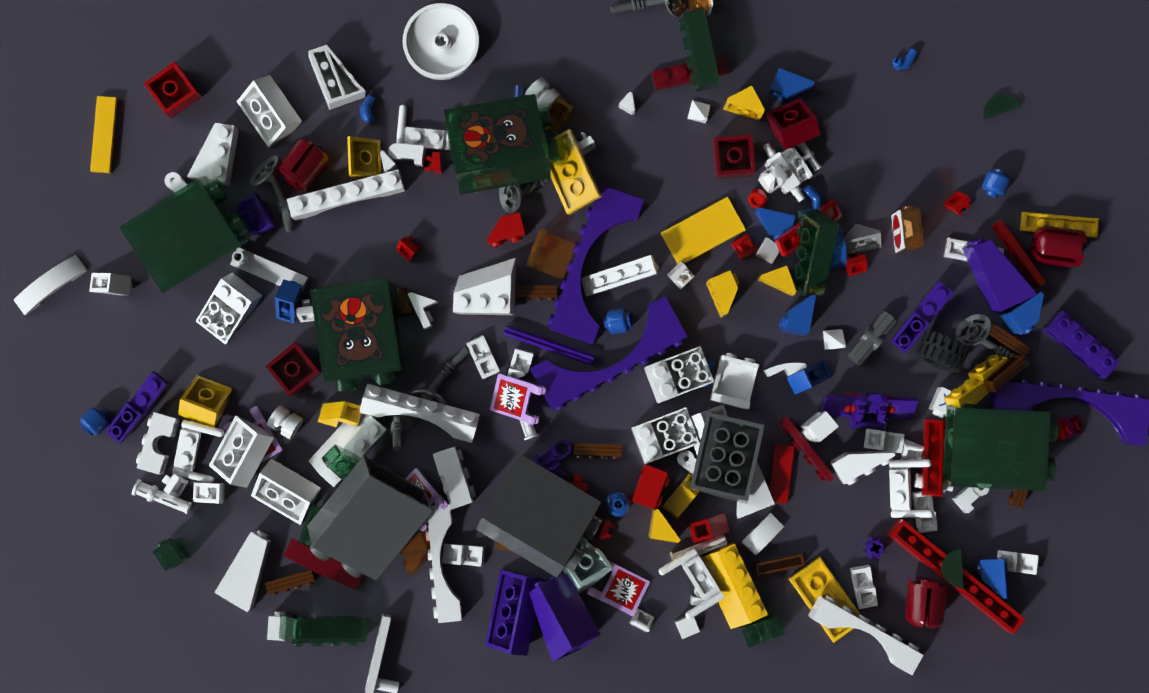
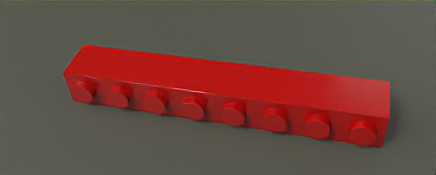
M898 519L886 534L939 578L948 582L947 584L1007 633L1015 634L1026 620L906 521Z

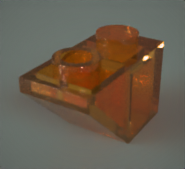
M423 531L416 532L400 551V554H404L406 560L403 562L405 571L410 572L411 576L417 573L427 553L428 546Z

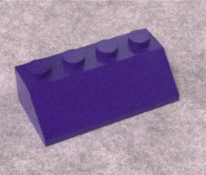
M500 569L485 646L510 655H528L536 616L529 592L535 588L534 584L543 579Z

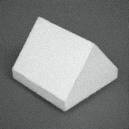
M629 92L619 103V108L631 115L635 113L636 109L633 93Z
M637 608L629 624L649 632L654 617Z

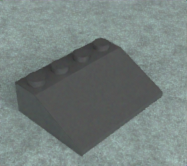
M707 412L690 489L747 504L765 425Z

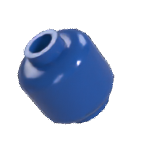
M993 169V171L987 172L982 188L987 191V196L997 198L998 195L1004 196L1011 180L1007 172Z
M625 308L609 310L607 316L603 319L605 329H608L611 334L627 333L630 327L633 326L631 312H627Z
M92 407L80 418V427L88 435L98 436L109 425V420L107 419L109 414L101 407L98 410Z
M613 492L607 497L605 506L611 515L621 517L629 511L630 500L625 493Z

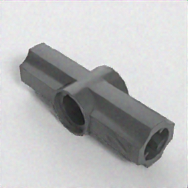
M883 311L873 325L863 332L859 338L860 340L847 356L859 366L864 363L871 352L875 351L882 344L886 334L897 322L895 318Z

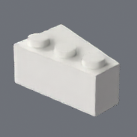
M327 45L308 51L309 60L329 110L365 98L366 91L357 83L353 75L346 70L342 62Z
M215 123L187 177L194 181L230 186L239 130L234 125Z
M452 447L433 454L444 486V493L449 501V509L452 510L474 502L473 497H476L473 485L469 486L467 480L470 478L467 467L463 468L461 463L464 460L461 449L457 450L456 447Z

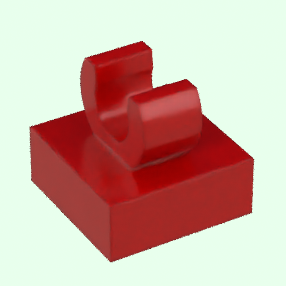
M432 152V157H423L424 161L431 162V166L424 167L426 172L433 170L435 175L442 174L440 152Z
M956 191L943 204L947 209L962 216L961 210L963 208L970 209L968 203L971 199L968 195Z
M749 234L731 243L740 260L757 251Z
M404 236L395 249L408 262L415 257L421 245L420 242L417 245L411 242L413 236L408 238Z
M858 251L854 258H850L847 255L846 272L849 277L867 271L865 255H860Z
M575 474L574 482L568 483L587 493V483H582V475Z
M602 518L603 521L594 536L605 540L606 537L611 538L612 535L607 533L609 527L615 528V525L611 521Z

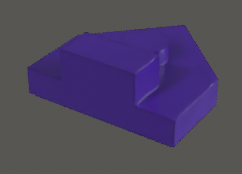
M253 193L239 202L236 221H234L233 229L254 235H262L275 226L272 221L273 215L265 201H261L258 193Z

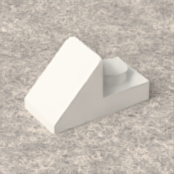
M412 292L408 293L425 330L431 328V322L434 320L430 312H425V309L438 302Z
M194 483L193 502L224 503L225 483Z

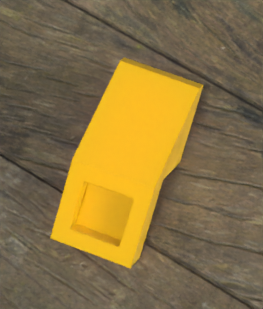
M346 401L325 403L322 405L318 422L333 427L337 426L338 421L358 426L361 413H359L361 406Z
M691 472L662 506L677 519L699 493L697 490L690 489L693 477Z

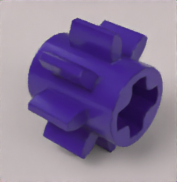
M868 536L869 541L862 542L865 545V549L862 552H868L869 559H872L873 555L880 559V554L886 553L883 550V546L886 543L879 542V536L875 540ZM873 543L878 545V547L875 548L876 552L870 549L873 547Z

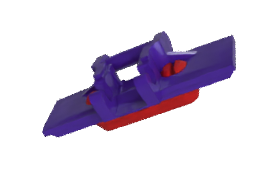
M878 393L825 395L822 412L826 411L831 417H849L850 429L880 428V430L885 431L887 419H913L918 399L892 397L888 394ZM864 413L877 414V421L862 420Z

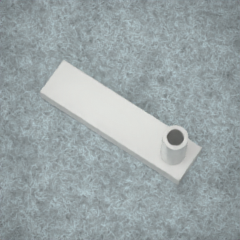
M239 247L232 254L230 265L278 286L281 285L283 279L295 281L302 285L303 292L309 279L304 275Z
M649 255L583 277L581 281L585 295L591 296L658 274L659 265L654 261L653 255Z
M382 614L365 693H374V689L397 693L399 682L377 678L391 621V616L388 614Z

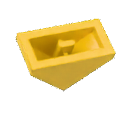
M787 266L762 274L758 278L759 281L790 296L796 293Z

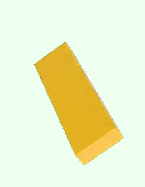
M97 96L91 172L111 174L118 102L116 97Z
M1031 212L1021 213L1020 232L1035 233L1038 227L1046 225L1084 231L1087 238H1098V218Z

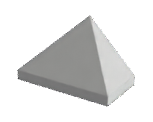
M855 224L844 237L847 255L856 254L857 251L860 253L882 247L880 230Z

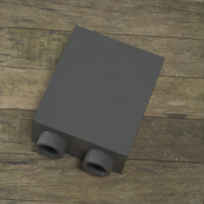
M520 454L481 518L476 530L557 577L564 567L574 571L585 551L577 547V544L582 535L592 539L603 519L595 515V512L601 502Z
M363 456L307 526L311 540V552L323 561H329L332 557L341 562L343 568L354 577L359 578L364 574L377 580L432 513L433 509L426 490Z

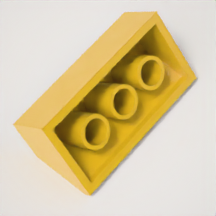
M731 542L700 557L725 597L718 603L730 629L752 623L768 615L735 543Z

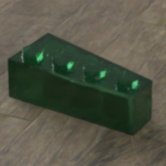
M818 209L798 210V217L801 218V227H797V235H800V246H796L799 263L795 265L794 286L805 297L824 295L839 223Z

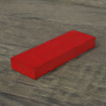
M774 444L769 491L773 501L777 503L787 504L794 446Z

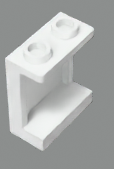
M726 353V356L722 355L710 401L748 410L757 369L760 364H756V360L751 358L737 359V355Z

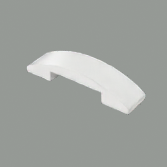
M74 255L36 279L14 301L26 316L40 306L41 302L69 281L73 282L88 270L79 257Z

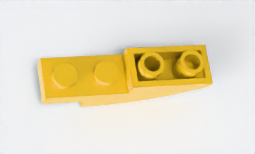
M995 354L989 356L983 363L976 365L973 370L968 372L970 379L944 397L946 404L959 407L965 403L977 404L990 392L986 390L983 381L1008 360V357Z

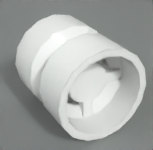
M540 77L527 89L525 95L532 102L536 101V106L543 113H546L558 102L561 95L554 88L550 89V84L543 77Z
M279 405L270 416L267 426L275 431L280 430L281 435L291 440L299 430L303 418L295 413L289 414L290 410Z

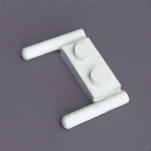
M400 105L396 143L422 145L425 149L453 150L456 111L454 109L449 110L447 131L405 127L407 106Z
M183 420L172 474L205 483H214V477L193 472V469L195 468L201 432L222 437L224 430Z
M893 460L889 463L892 518L933 517L934 512L932 510H911V475L909 467H930L932 464L931 460Z
M694 548L659 569V574L665 575L679 565H682L704 601L686 612L685 616L687 619L695 617L725 598Z

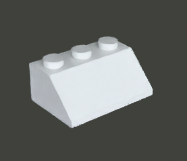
M270 75L253 80L237 100V103L268 148L291 134L302 122Z
M235 416L209 466L229 484L247 488L274 437L263 428L239 416Z
M270 459L259 473L251 496L301 525L317 499L321 487L286 468L281 463Z

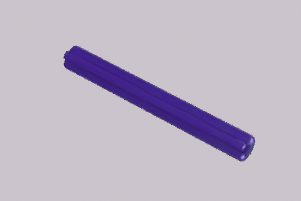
M506 326L503 334L507 337L588 365H592L595 356L511 326Z

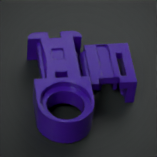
M560 440L551 445L550 450L539 456L535 454L534 459L538 465L544 466L546 470L555 475L558 474L557 476L561 478L566 473L560 469V462L556 459L561 460L567 457L572 450L571 444L566 440ZM560 443L568 445L569 450L566 454L558 452L557 447Z

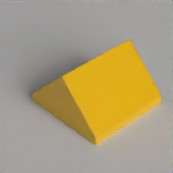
M753 86L728 97L723 110L758 121L765 110Z
M348 136L350 177L352 179H363L382 174L380 140Z
M655 507L652 510L648 536L651 539L680 542V538L659 509Z

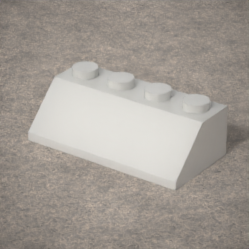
M361 413L358 426L342 423L311 457L309 462L329 484L337 487L359 460L366 456L389 429L376 417Z

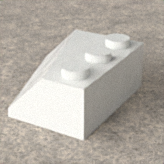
M516 258L460 275L454 290L453 313L514 315Z

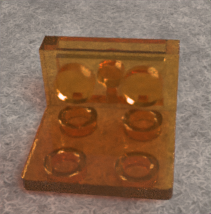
M540 228L530 253L527 267L563 279L575 243L548 234L546 230Z

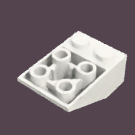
M232 272L221 278L196 322L224 344H227L254 310L262 295Z
M701 346L644 368L657 404L714 382Z
M686 407L631 428L644 464L700 444Z
M892 451L845 452L829 462L843 484L851 485L859 480L858 476L862 474L869 475L876 470V466L880 464L884 466L892 462V457L895 456V453Z

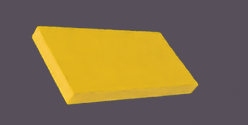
M571 129L564 131L537 147L567 214L570 215L602 197Z
M726 197L660 234L676 263L682 262L685 264L744 232L746 229L729 198Z
M820 556L788 578L810 611L819 596L825 598L827 595L837 601L835 605L841 608L845 605L853 610V615L859 616V611ZM820 624L833 643L854 629L851 627L829 629Z

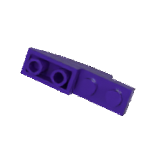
M937 281L928 294L914 308L890 342L906 354L954 292L940 281Z
M151 372L130 402L124 405L105 433L121 444L162 397L160 395L169 382L157 372Z

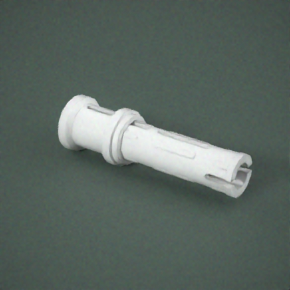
M141 479L136 481L132 490V495L134 496L139 495L146 498L149 502L157 501L185 514L189 512L192 506V502L169 495L159 490L156 485L151 486L143 483Z

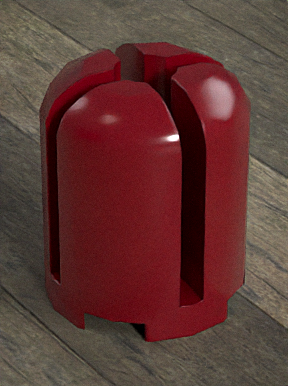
M301 139L298 140L280 163L275 173L277 175L281 173L286 180L285 183L298 192L302 189L304 194H306L328 166L329 157L326 151L319 145L315 146V142L312 140Z
M1046 225L1038 227L1031 240L1033 260L1041 264L1071 268L1075 266L1080 267L1085 256L1081 252L1082 243L1086 242V234L1084 231Z
M909 577L905 612L907 622L922 628L924 621L927 628L941 626L945 617L948 582L944 581L943 585L934 579L917 577V581H911L912 579Z

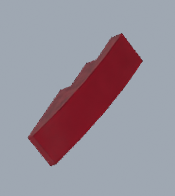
M291 538L283 554L284 557L355 591L364 576L362 574L361 577L357 578L350 575L343 568L342 563L332 557L329 561L319 559L311 552L309 545Z

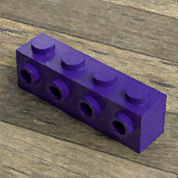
M1057 311L1044 325L1042 330L1099 379L1107 378L1121 362L1117 358L1118 355L1113 350L1106 349L1098 337L1091 336L1083 324L1076 323L1073 320L1074 317L1069 312Z

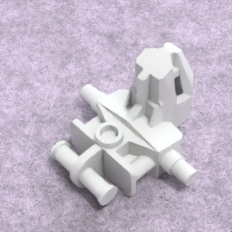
M805 142L796 145L800 148L804 157L799 155L795 147L789 148L782 153H776L769 143L765 144L763 149L769 159L765 162L767 170L759 175L758 180L766 193L770 194L780 187L783 194L791 191L798 202H801L805 197L799 185L813 176L805 162L808 160L814 172L822 168L815 159L814 152L809 150Z

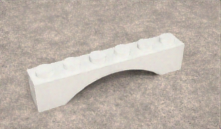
M397 169L287 199L291 218L296 221L349 203L405 192L401 173Z
M371 384L366 386L359 412L378 418L389 415L418 417L441 427L453 438L470 443L473 441L480 416L478 413Z
M431 505L433 511L425 520V522H428V529L425 530L426 541H430L431 548L427 549L428 560H432L433 567L429 569L430 579L434 580V587L431 588L432 599H436L437 606L433 607L434 618H438V623L462 621L461 599L454 593L446 580L441 557L444 538L453 523L452 510L449 509V506L443 510L435 505Z
M827 595L825 598L821 596L817 598L808 614L811 619L829 629L851 627L871 634L881 643L893 665L913 675L923 657V654L918 651L919 647L910 642L908 645L902 642L903 638L894 633L890 636L885 633L887 629L877 623L875 626L869 624L870 620L861 614L858 617L853 615V610L845 605L842 608L835 605L837 601Z

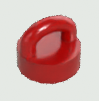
M752 189L748 197L749 204L754 208H763L768 200L767 194L760 189Z

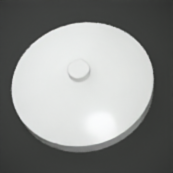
M436 3L421 8L409 19L403 33V49L410 65L418 73L435 80H447L463 74L473 64L479 50V35L474 21L465 11L451 4Z

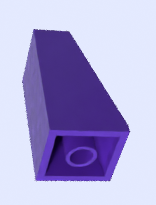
M974 239L966 243L967 247L962 248L989 311H1004L1036 296L1033 288L991 239Z
M567 573L557 577L552 576L547 582L541 580L534 584L535 588L529 592L552 662L583 649L601 635Z

